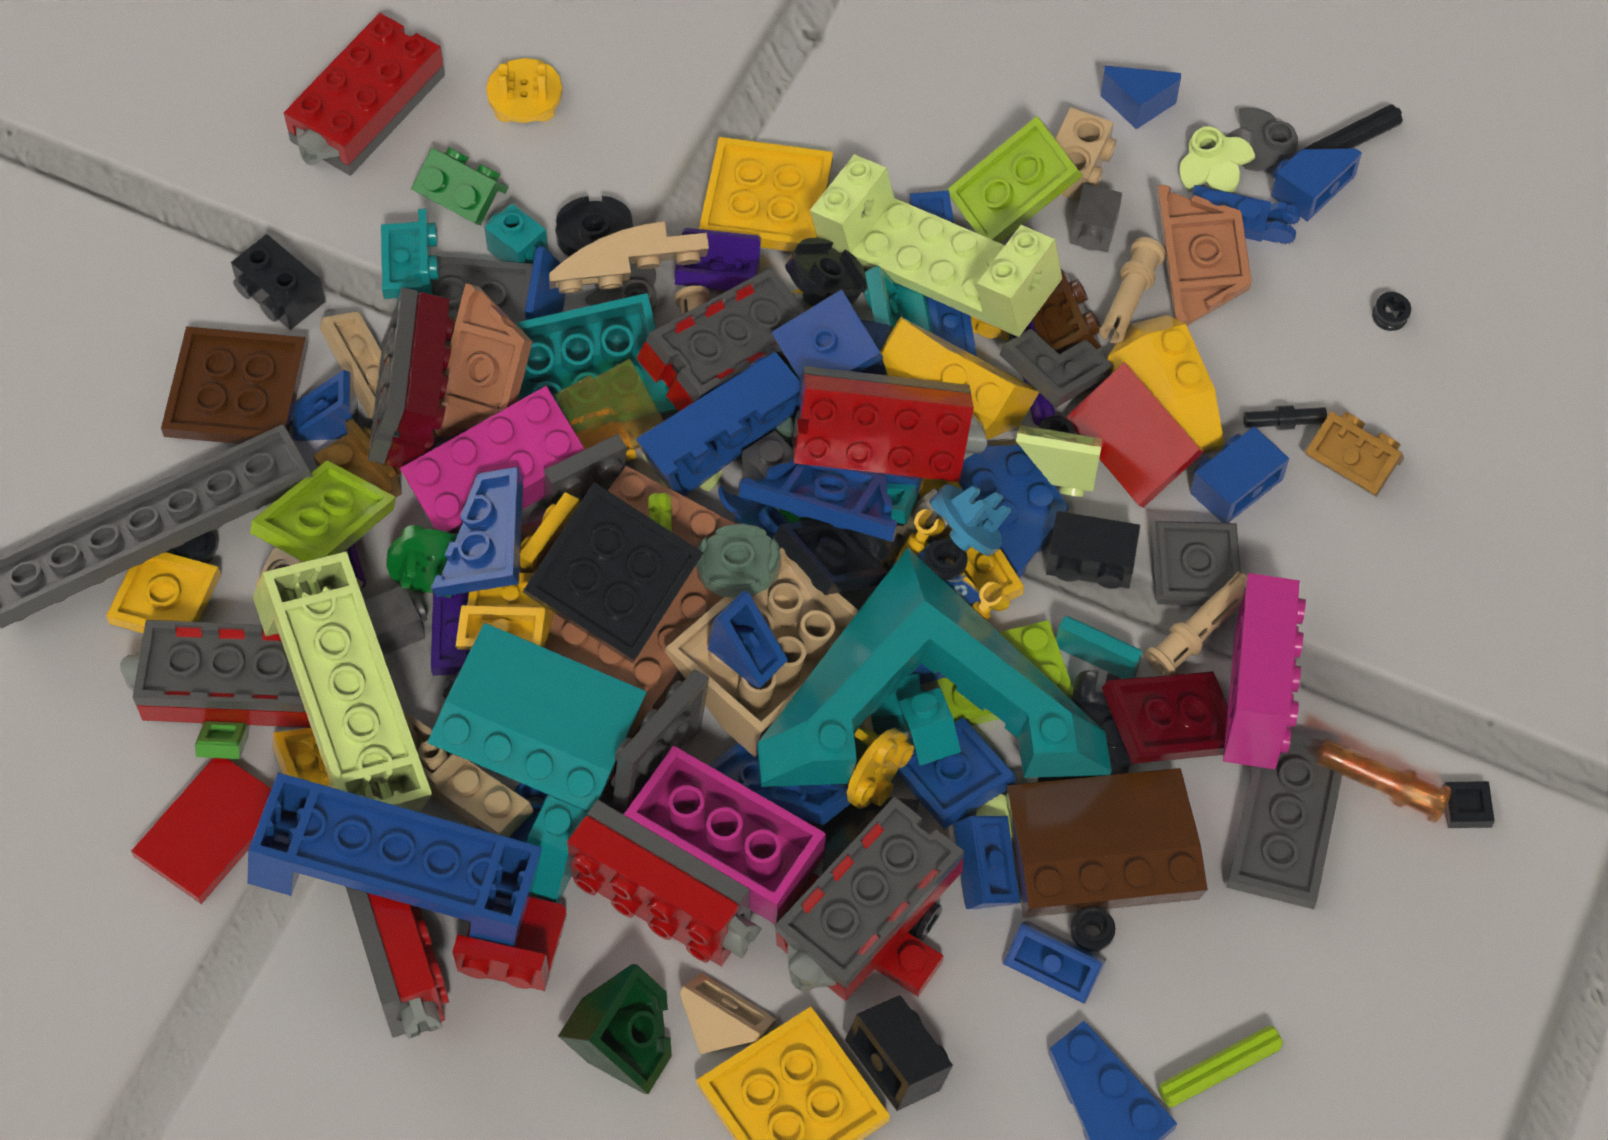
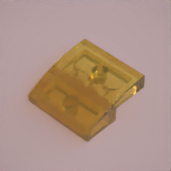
M631 359L622 362L595 378L589 375L555 394L570 426L585 450L619 434L626 446L627 454L640 448L636 438L664 421Z

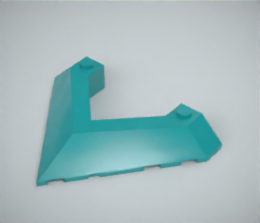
M908 547L757 744L761 787L849 784L857 761L854 733L870 714L873 715L908 674L911 675L920 664H923L934 674L938 671L957 686L956 691L982 711L985 709L989 710L1006 723L1004 728L1018 738L1024 778L1110 775L1112 772L1105 731Z

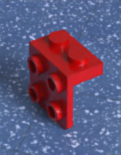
M530 897L515 947L469 937V927L467 937L457 935L452 950L457 972L477 979L488 978L506 982L517 988H533L545 991L567 917L565 906Z

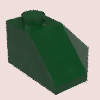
M631 964L584 996L558 1037L587 1063L641 1093L649 1094L672 1057L670 1037H665L663 1011L668 1010L667 993L637 964Z

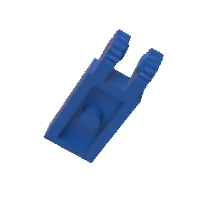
M1198 185L1194 186L1191 199L1195 195L1209 200L1214 205H1225L1241 211L1246 239L1259 242L1266 240L1274 243L1280 242L1281 244H1290L1295 240L1296 230L1291 224L1295 225V223H1298L1301 216V211L1296 206L1288 205L1284 202L1271 204L1269 201Z

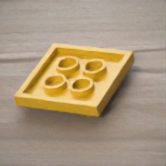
M718 137L699 229L759 235L761 237V248L793 252L802 240L818 238L810 209L828 188L833 165V152Z
M812 1006L696 1080L698 1089L733 1140H863L890 1122V1115Z

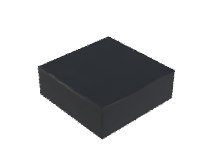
M1489 781L1445 782L1442 791L1448 828H1492L1495 819Z

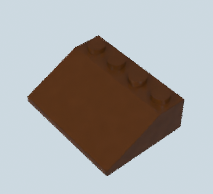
M1181 768L1006 786L1023 918L1075 913L1088 907L1113 909L1199 900L1208 890L1201 843Z

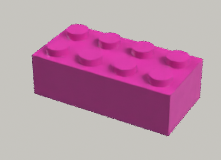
M545 386L400 469L434 529L450 534H458L463 523L460 515L478 473L518 467L523 475V510L544 498L545 469L585 449L549 389Z
M1248 573L1234 631L1223 762L1276 769L1280 753H1288L1291 727L1295 728L1299 701H1294V693L1292 692H1298L1301 677V666H1296V659L1294 658H1300L1304 637L1303 632H1298L1299 626H1297V624L1302 625L1306 607V599L1299 598L1300 580Z
M676 746L671 748L624 813L626 817L749 888L750 910L775 925L787 912L825 856V832Z

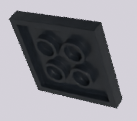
M594 482L522 593L633 663L700 560L703 552Z

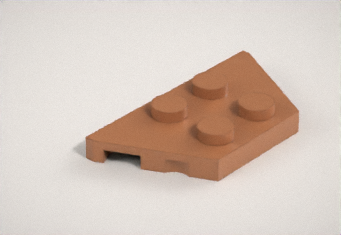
M1158 185L1157 198L1166 251L1173 315L1175 319L1188 326L1251 288L1252 280L1242 213L1240 210L1225 205H1214L1209 200L1195 195L1190 199L1170 192L1171 187Z
M465 283L450 342L451 355L447 369L443 370V375L448 376V384L443 400L439 399V405L445 406V414L440 430H432L435 439L460 435L518 401L533 341L476 285Z

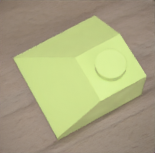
M1020 425L1016 442L1052 485L1060 486V493L1083 497L1085 491L1093 492L1102 438Z

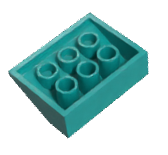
M648 293L515 323L533 341L518 401L547 386L567 420L610 409H615L617 412L616 415L572 424L570 426L574 432L677 411L676 407L666 396L669 391L668 386L663 380L656 383L636 359L649 333L656 329Z
M484 623L445 700L427 743L581 809L590 811L597 800L601 801L617 763L614 760L616 751L620 744L628 737L647 691Z

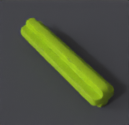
M1266 1026L1161 1082L1158 1088L1160 1097L1168 1107H1175L1278 1052L1282 1048L1283 1040L1274 1026Z

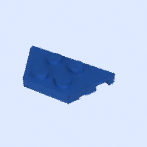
M1019 445L986 446L983 452L973 454L963 461L960 482L958 483L964 491L972 486L979 488L980 494L975 498L976 501L983 500L995 492L1002 494L1003 499L997 505V509L1003 505L1011 508V513L998 527L1002 539L1000 549L1020 578L1025 573L1028 563L1037 551L1040 553L1048 542L1049 535L1054 530L1057 511L1068 513L1069 506L1056 487L1047 480Z
M792 458L788 463L768 468L766 478L755 482L747 477L740 482L739 497L789 511L795 516L809 517L830 523L836 528L854 530L891 542L895 540L897 522L892 520V502L887 494L888 486L885 475L875 472L795 464Z

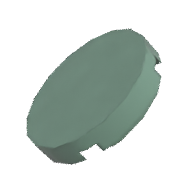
M747 524L723 526L715 530L716 535L711 536L708 540L706 536L698 546V550L703 552V555L696 564L698 578L706 589L719 596L736 598L742 591L749 592L751 596L766 590L778 578L782 567L778 542L774 537L772 540L771 537L766 535V531L758 526Z

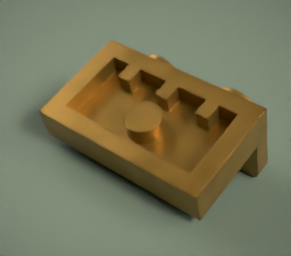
M1331 411L1305 451L1306 456L1377 497L1397 465L1400 466L1404 460L1403 453L1398 450L1401 444L1382 432H1379L1377 437L1363 430L1365 423L1344 411L1342 416Z
M352 418L345 422L347 431L345 436L313 455L317 467L328 460L395 497L402 494L398 480L402 476L400 468L386 465V462L381 464L367 460L371 431L367 427L361 429Z

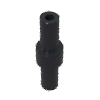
M1293 405L1276 406L1275 410L1244 412L1243 424L1245 428L1276 426L1277 430L1295 429L1296 425L1323 424L1327 418L1326 407L1295 409Z

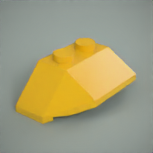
M1169 315L1129 324L1124 340L1116 343L1107 357L1114 365L1111 373L1124 362L1128 364L1204 451L1203 454L1223 449L1225 444L1216 391L1187 325Z
M901 316L880 351L883 356L882 361L887 376L970 385L974 406L973 414L984 424L987 440L1019 427L1039 394L1033 386Z

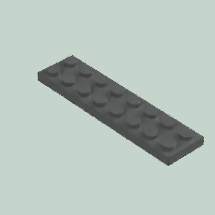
M284 424L1 554V629L55 603L62 602L93 585L100 584L125 570L141 565L145 561L172 548L179 547L204 533L218 529L236 518L256 511L262 506L279 499L304 478L313 477Z

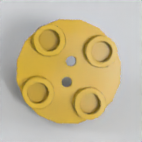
M522 58L510 60L505 64H499V67L488 79L486 93L488 103L494 110V115L498 120L502 122L527 123L533 121L544 122L552 119L555 115V109L560 104L563 89L560 76L552 66L541 60Z
M858 727L854 736L869 747L852 773L846 792L847 801L858 809L867 807L872 802L877 806H881L889 798L893 790L891 780L898 769L904 767L911 759L914 746L908 743L907 736L896 728L889 729L879 736L867 728L863 730Z

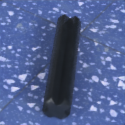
M1390 104L1303 149L1355 148L1401 125L1403 122L1402 112L1400 108Z

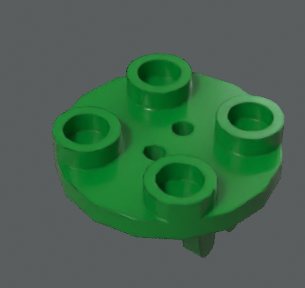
M411 525L404 528L402 536L395 539L387 551L386 568L390 577L400 585V588L410 589L415 592L433 593L431 587L436 575H442L448 560L445 557L450 541L455 542L458 534H450L442 530L425 529L419 525Z

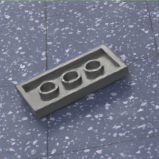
M1291 733L1288 753H1280L1276 769L1252 767L1226 888L1310 909L1315 908L1348 746Z

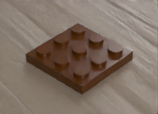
M186 326L161 426L163 436L241 444L284 424L289 433L308 348L306 337Z

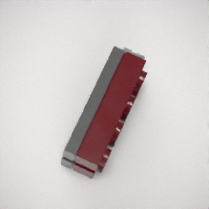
M401 288L381 346L368 461L381 464L386 462V465L401 468L432 450L434 443V433H432V430H440L445 414V406L439 405V399L443 400L448 384V376L443 375L442 370L447 369L451 355V346L445 345V341H449L454 326V317L448 316L450 299L423 292L418 294L416 290Z

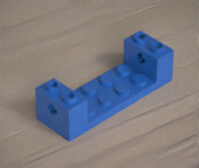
M277 773L248 850L247 884L292 896L299 874L470 921L469 937L515 947L536 880L542 847Z

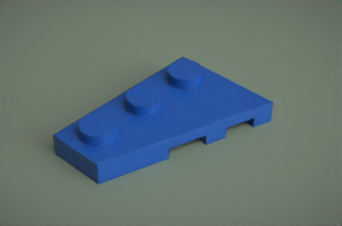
M739 743L709 764L710 767L800 819L824 825L851 804L847 801L846 792L848 787L843 784L761 787L758 755L754 757Z
M1085 1021L1081 1022L1050 1047L1049 1057L1070 1104L1074 1106L1086 1140H1163L1176 1129L1177 1122Z

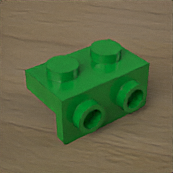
M450 147L447 148L445 153L431 148L411 190L481 226L497 192L506 194L509 188L498 182L501 174L482 164L479 165L477 170L466 165L469 157Z

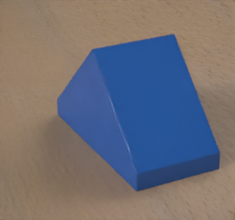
M1105 66L1101 97L1135 129H1138L1177 103L1181 73Z
M342 370L295 403L293 411V439L298 441L340 439L347 434L346 421L352 418L357 423L358 403L350 372Z
M742 591L714 619L707 650L754 687L761 688L788 661L749 592Z

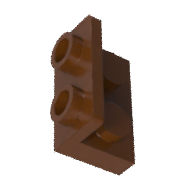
M1061 269L1062 280L1032 319L1036 331L1059 355L1085 339L1098 350L1102 347L1097 336L1101 326L1093 311L1087 312L1083 302L1088 300L1087 293L1078 278L1072 281L1064 270Z

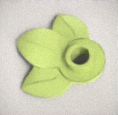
M1202 127L1195 131L1189 141L1190 153L1180 163L1181 181L1187 190H1193L1195 185L1200 186L1206 182L1212 189L1233 193L1240 182L1238 165H1244L1254 160L1255 153L1251 145L1240 137H1225L1215 127ZM1208 145L1214 146L1211 149H1203Z

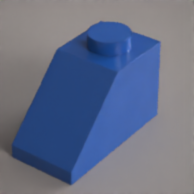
M1356 148L1302 149L1290 160L1284 159L1276 167L1272 176L1275 181L1271 196L1279 202H1284L1288 205L1292 204L1299 208L1301 211L1300 217L1308 222L1356 176L1362 152Z

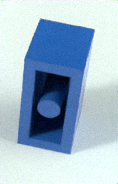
M1254 426L1242 436L1235 434L1226 442L1218 455L1214 458L1210 456L1204 458L1195 467L1190 494L1219 521L1229 523L1284 479L1289 457Z

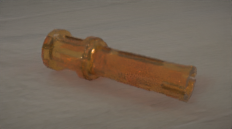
M1329 738L1324 740L1317 754L1318 758L1315 761L1317 765L1336 771L1345 777L1390 796V801L1397 807L1406 805L1426 814L1427 820L1436 823L1440 819L1449 802L1451 787L1446 785L1438 787L1418 778L1417 772L1411 769H1404L1401 772Z

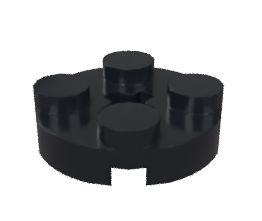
M589 196L572 200L557 214L555 228L557 245L565 255L570 257L581 248L600 238L632 228L631 211L621 201L608 196H602V201L589 202ZM589 227H591V228H593V229L601 228V230L595 231V232H590V231L587 230V228H589Z
M822 238L802 240L787 260L785 269L794 284L803 292L804 301L810 306L817 305L841 289L853 306L861 295L862 288L866 283L864 268L849 251L845 249L843 254H840L838 251L831 249L834 244L833 242Z

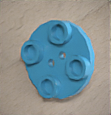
M944 485L930 499V504L935 512L945 518L952 528L950 537L953 542L964 551L972 547L986 556L996 553L1002 545L998 527L1011 513V508L1003 505L997 509V505L1003 499L1002 494L995 492L983 500L976 501L975 498L980 494L979 488L972 486L964 491L954 485Z

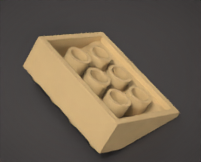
M780 548L782 567L778 578L766 590L751 596L788 659L761 688L751 685L707 650L714 619L735 598L724 597L665 648V653L685 679L694 669L709 677L705 706L720 726L754 757L758 755L757 744L859 611L839 593L824 595L812 585L811 579L798 564L787 557L783 548Z

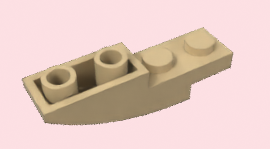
M665 221L643 224L618 231L581 248L565 259L549 273L550 289L559 288V293L580 292L583 290V285L599 284V289H614L622 287L623 281H629L631 264H637V269H652L660 267V261L676 260L677 265L699 263L701 261L700 257H706L708 253L707 233L667 237Z
M403 710L432 792L431 796L471 827L476 829L482 827L487 832L509 838L534 812L530 802L470 761L428 744L432 729Z

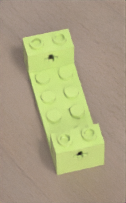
M855 154L810 209L817 237L833 242L834 244L831 249L838 251L840 254H843L846 249L857 258L864 269L870 270L879 265L895 283L1017 337H1020L1062 280L1056 240L1054 238L1020 225L1006 245H1003L894 198L887 168Z
M347 551L263 572L252 598L265 636L278 633L280 635L330 781L328 787L420 812L431 797L432 792Z

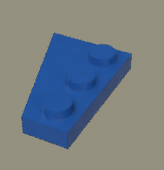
M518 467L477 474L460 515L463 523L455 542L450 541L446 550L445 557L448 560L442 575H436L431 587L437 597L519 584L523 475Z

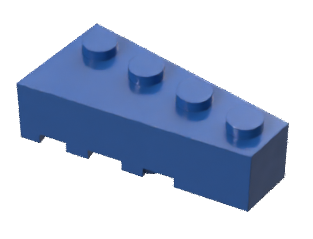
M774 352L767 357L757 359L747 370L636 438V441L650 466L665 485L686 497L739 457L742 451L764 438L799 411L801 382L780 356Z

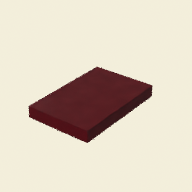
M1214 671L1108 680L1102 686V691L1132 764L1224 754L1228 704Z

